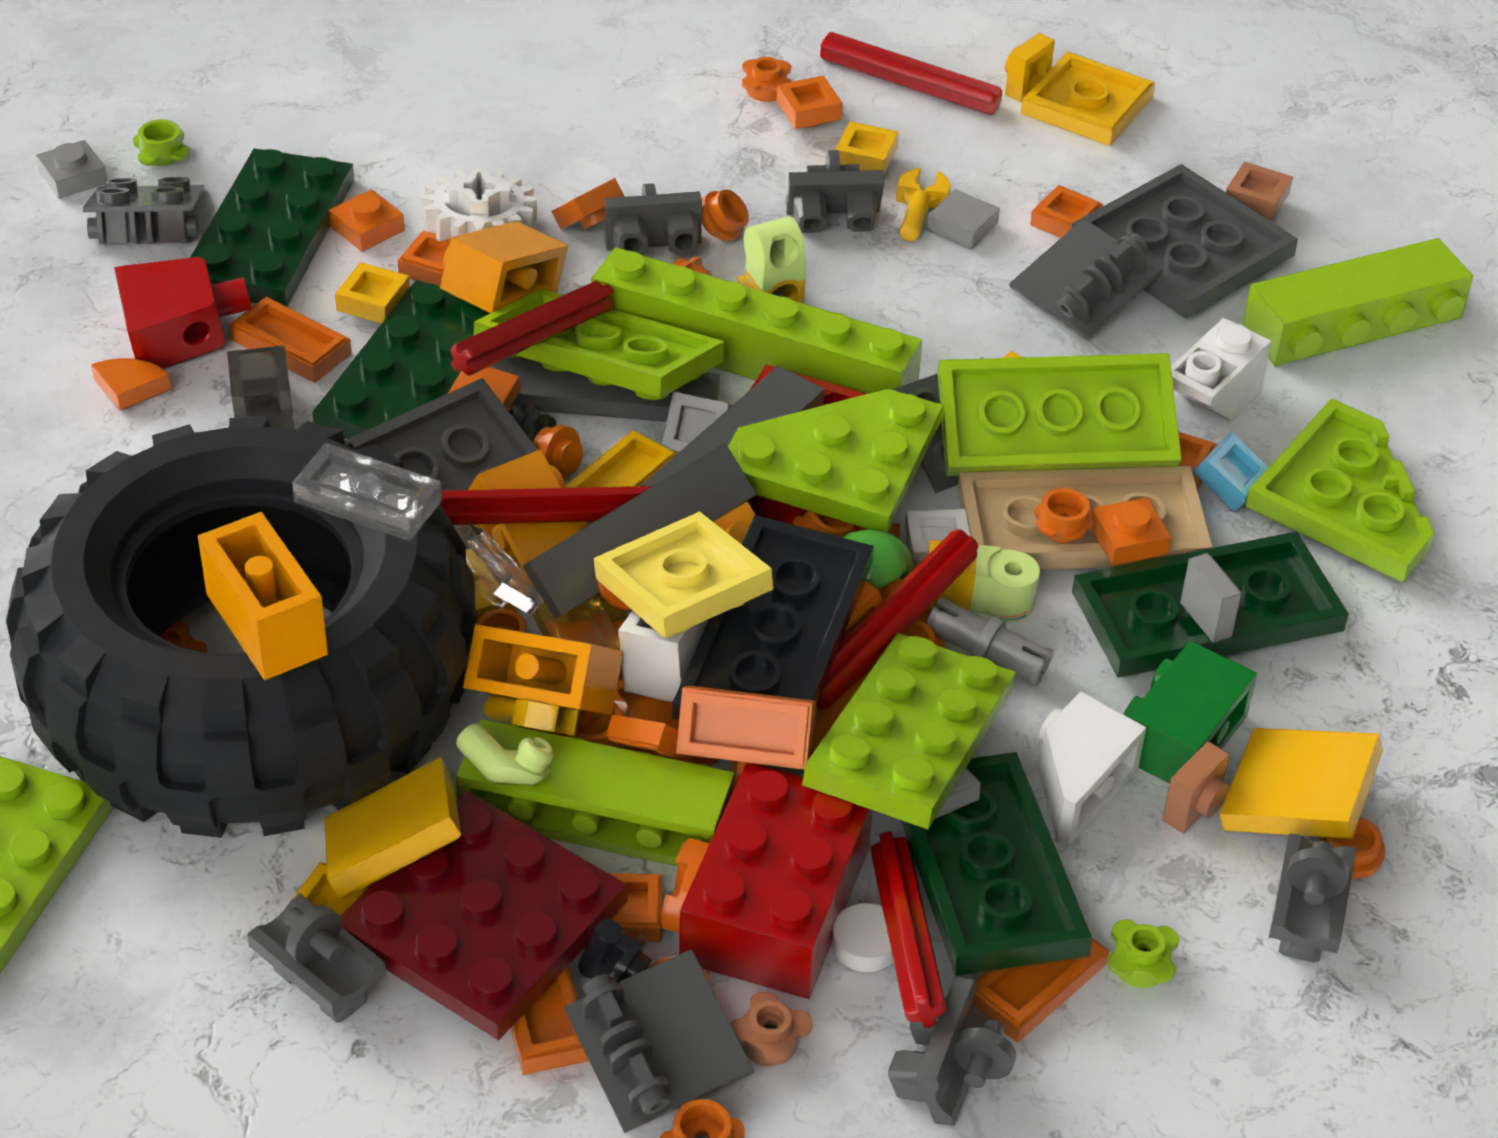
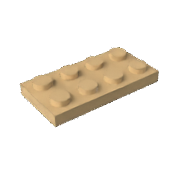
M1191 466L959 472L957 491L960 507L966 510L970 537H973L978 545L1001 547V549L1024 552L1036 560L1040 570L1112 568L1213 548ZM1056 488H1070L1084 494L1089 500L1091 512L1092 508L1148 497L1171 536L1168 555L1112 566L1092 529L1086 530L1084 537L1069 543L1055 542L1042 534L1036 527V520L1038 518L1035 517V509L1042 502L1043 496Z

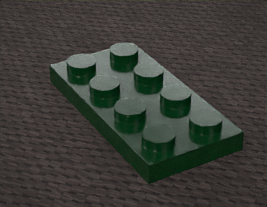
M254 148L190 258L200 257L205 259L211 285L244 277L250 302L258 303L265 297H268L287 307L330 227L329 209L343 203L354 182L353 163L334 161L326 157H308L282 153L275 149L263 150Z
M415 280L312 411L313 423L343 430L344 439H349L448 394L461 372H456L451 366V362L454 360L450 351L454 344L474 336V321L490 313L440 289V286Z
M1297 531L1078 574L1074 576L1072 593L1117 678L1157 670L1166 658L1174 661L1189 641L1221 656L1341 632L1345 630L1349 615ZM1205 553L1212 556L1242 592L1232 637L1215 643L1209 639L1180 603L1188 560Z
M1017 752L976 757L970 760L966 768L981 783L979 800L934 819L929 829L901 820L955 976L1090 956L1091 933Z

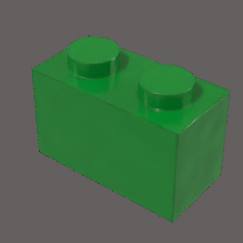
M1192 641L1186 644L1174 661L1168 658L1163 660L1152 679L1150 691L1144 698L1135 696L1123 714L1146 727L1139 768L1170 783L1171 778L1207 741L1223 749L1248 716L1257 672Z

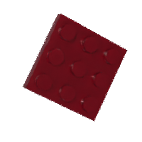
M466 791L456 801L461 829L460 838L374 882L340 916L342 920L341 927L383 960L387 971L499 1041L587 946L598 923L604 919H612L627 903V884L471 792Z

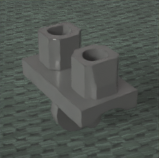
M827 150L825 165H807L806 172H789L788 193L785 200L786 214H794V218L802 233H819L826 229L827 213H846L847 229L853 232L874 230L877 212H880L885 184L883 170L859 171V164L840 165L839 151Z
M654 183L642 185V196L605 198V243L607 251L617 247L644 255L648 252V247L668 246L669 251L675 255L694 254L697 251V244L701 243L702 198L700 191L656 194Z
M1289 833L1269 932L1270 938L1280 940L1278 952L1283 956L1315 963L1319 961L1322 950L1333 953L1338 952L1356 848L1348 846L1333 848L1331 844L1325 841H1317L1313 844L1301 835Z
M299 894L289 902L277 918L266 925L256 926L247 933L249 947L271 964L274 971L289 984L293 983L320 1005V1010L336 1023L343 1022L367 1002V990L386 976L385 962L341 927L342 920L340 915L326 905L315 906L302 894Z
M953 979L947 998H945L947 1010L944 1014L936 1017L937 1024L935 1026L924 1028L922 1022H910V1031L915 1043L928 1045L926 1052L896 1051L888 1069V1076L897 1098L926 1102L935 1124L955 1125L969 1086L982 1088L985 1085L986 1079H1001L1008 1076L1016 1060L1015 1048L1010 1041L1002 1036L1004 1032L1003 1024L997 1020L988 1019L974 1004L973 997L977 989L974 979Z

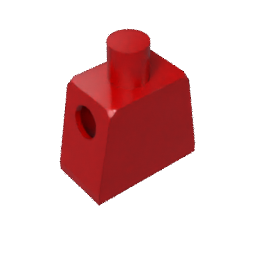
M200 257L114 267L126 328L135 359L153 363L162 369L222 348L226 342L219 317L252 310L244 277L211 285L205 259Z

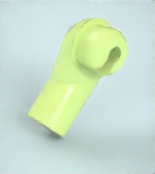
M477 723L466 727L459 734L456 741L457 748L487 780L493 783L535 785L550 773L548 765L554 758L552 747L541 738L535 737L531 740L527 737L520 742L518 750L504 749L481 724Z

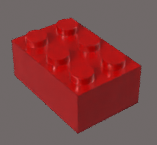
M746 762L680 909L679 955L692 949L703 969L810 999L832 944L833 925L839 913L847 906L869 850L873 810L802 786L803 777Z

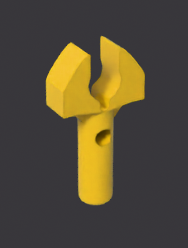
M921 168L912 169L900 176L897 184L896 202L909 204L899 230L903 240L908 242L916 241L920 236L928 209L936 208L950 194L951 183L940 171L937 172L934 185L927 186L925 190H921L919 185Z
M491 695L484 703V713L491 720L576 736L580 714L578 709L501 695Z

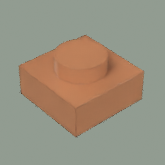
M1244 161L1226 188V193L1266 219L1273 221L1290 194L1293 176Z
M1207 741L1171 778L1162 821L1184 834L1202 815L1208 818L1213 816L1224 802L1229 790V784L1224 782L1230 754Z

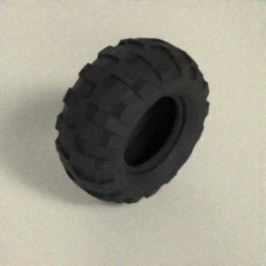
M269 417L229 418L228 428L195 433L189 424L152 435V447L132 456L115 451L85 470L87 481L80 485L79 492L59 494L39 520L40 527L32 536L29 548L26 549L24 567L17 569L6 618L11 643L10 658L19 697L27 706L33 731L54 758L69 773L74 771L80 780L84 781L98 796L110 801L112 807L142 822H145L158 812H162L167 815L173 825L180 826L181 833L222 838L228 823L260 822L263 836L305 829L304 820H306V813L331 804L340 810L384 787L391 770L409 774L442 734L450 718L452 703L459 704L466 690L463 688L477 618L474 575L466 562L465 544L438 500L432 498L425 484H419L413 475L404 470L402 461L376 444L355 450L351 442L344 441L343 430L308 421L297 430L270 427ZM259 512L264 514L320 593L323 607L332 612L324 620L328 655L265 681L246 653L214 654L198 652L177 646L160 638L176 620L191 610L211 602L206 593L198 535Z

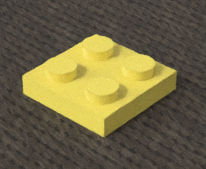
M700 511L594 558L596 579L665 639L685 632L701 622L732 608L739 607L745 602L773 590L772 568Z

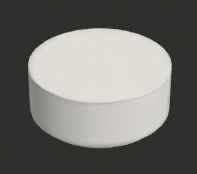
M871 903L855 904L847 907L837 916L833 925L832 949L836 958L846 967L859 972H876L887 968L893 963L882 906Z

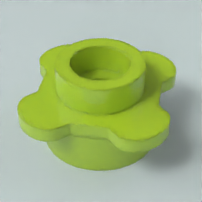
M158 119L149 121L139 128L138 134L133 138V145L140 149L138 160L146 166H167L175 161L184 160L190 155L189 147L182 142L184 139L183 130L170 120Z
M1129 919L1120 920L1113 925L1111 936L1116 941L1115 951L1109 954L1107 961L1111 972L1125 983L1139 988L1153 987L1159 983H1167L1174 978L1176 966L1171 961L1172 951L1177 949L1179 945V936L1175 930L1168 926L1156 928L1148 924L1137 925Z

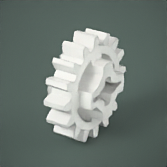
M477 168L470 170V175H467L459 169L455 170V178L451 179L440 175L437 177V185L427 184L425 186V195H421V217L424 220L426 232L436 231V240L439 242L454 236L515 221L534 229V222H537V197H533L534 188L532 186H522V178L519 176L507 180L504 179V171L501 170L496 171L493 175H489V170Z

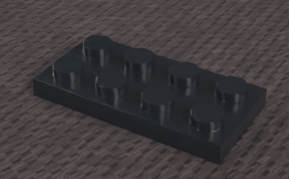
M754 515L742 545L772 568L773 590L708 620L672 702V719L679 720L682 688L687 685L818 701L872 565L874 546Z

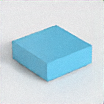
M1231 431L1193 472L1235 512L1246 502L1250 487L1269 467Z

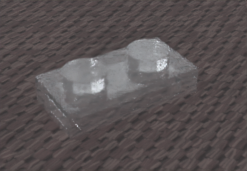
M325 443L292 482L294 502L407 541L412 540L442 501L441 481L329 443Z
M453 525L465 544L467 565L471 572H474L479 577L475 583V588L487 600L501 609L509 602L531 615L543 599L525 572L484 528L479 525Z

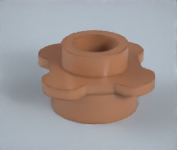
M759 992L753 995L750 999V1009L740 1019L730 1022L747 1057L753 1062L765 1066H775L787 1062L796 1052L798 1038L808 1036L812 1030V1019L806 1011H793L789 1009L785 1004L779 1002L777 996L771 992ZM772 1025L776 1026V1029H767L764 1026Z

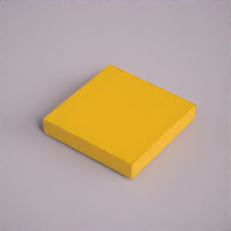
M1066 52L1022 99L1021 114L1111 146L1153 98L1155 83L1077 54Z
M1254 728L1219 813L1223 830L1283 835L1292 833L1301 836L1352 839L1383 752L1380 734Z
M442 757L324 818L327 881L339 899L359 891L460 838L461 829L453 775Z

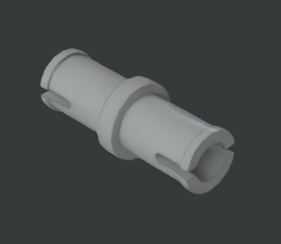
M942 596L939 598L937 606L940 609L934 606L926 623L932 628L936 636L973 653L972 656L989 659L997 666L1015 671L1016 675L1028 680L1034 686L1040 683L1042 676L1039 674L1045 675L1051 663L1054 650L1048 647L1045 648L1006 629V622L995 616L987 620L950 602L946 597Z

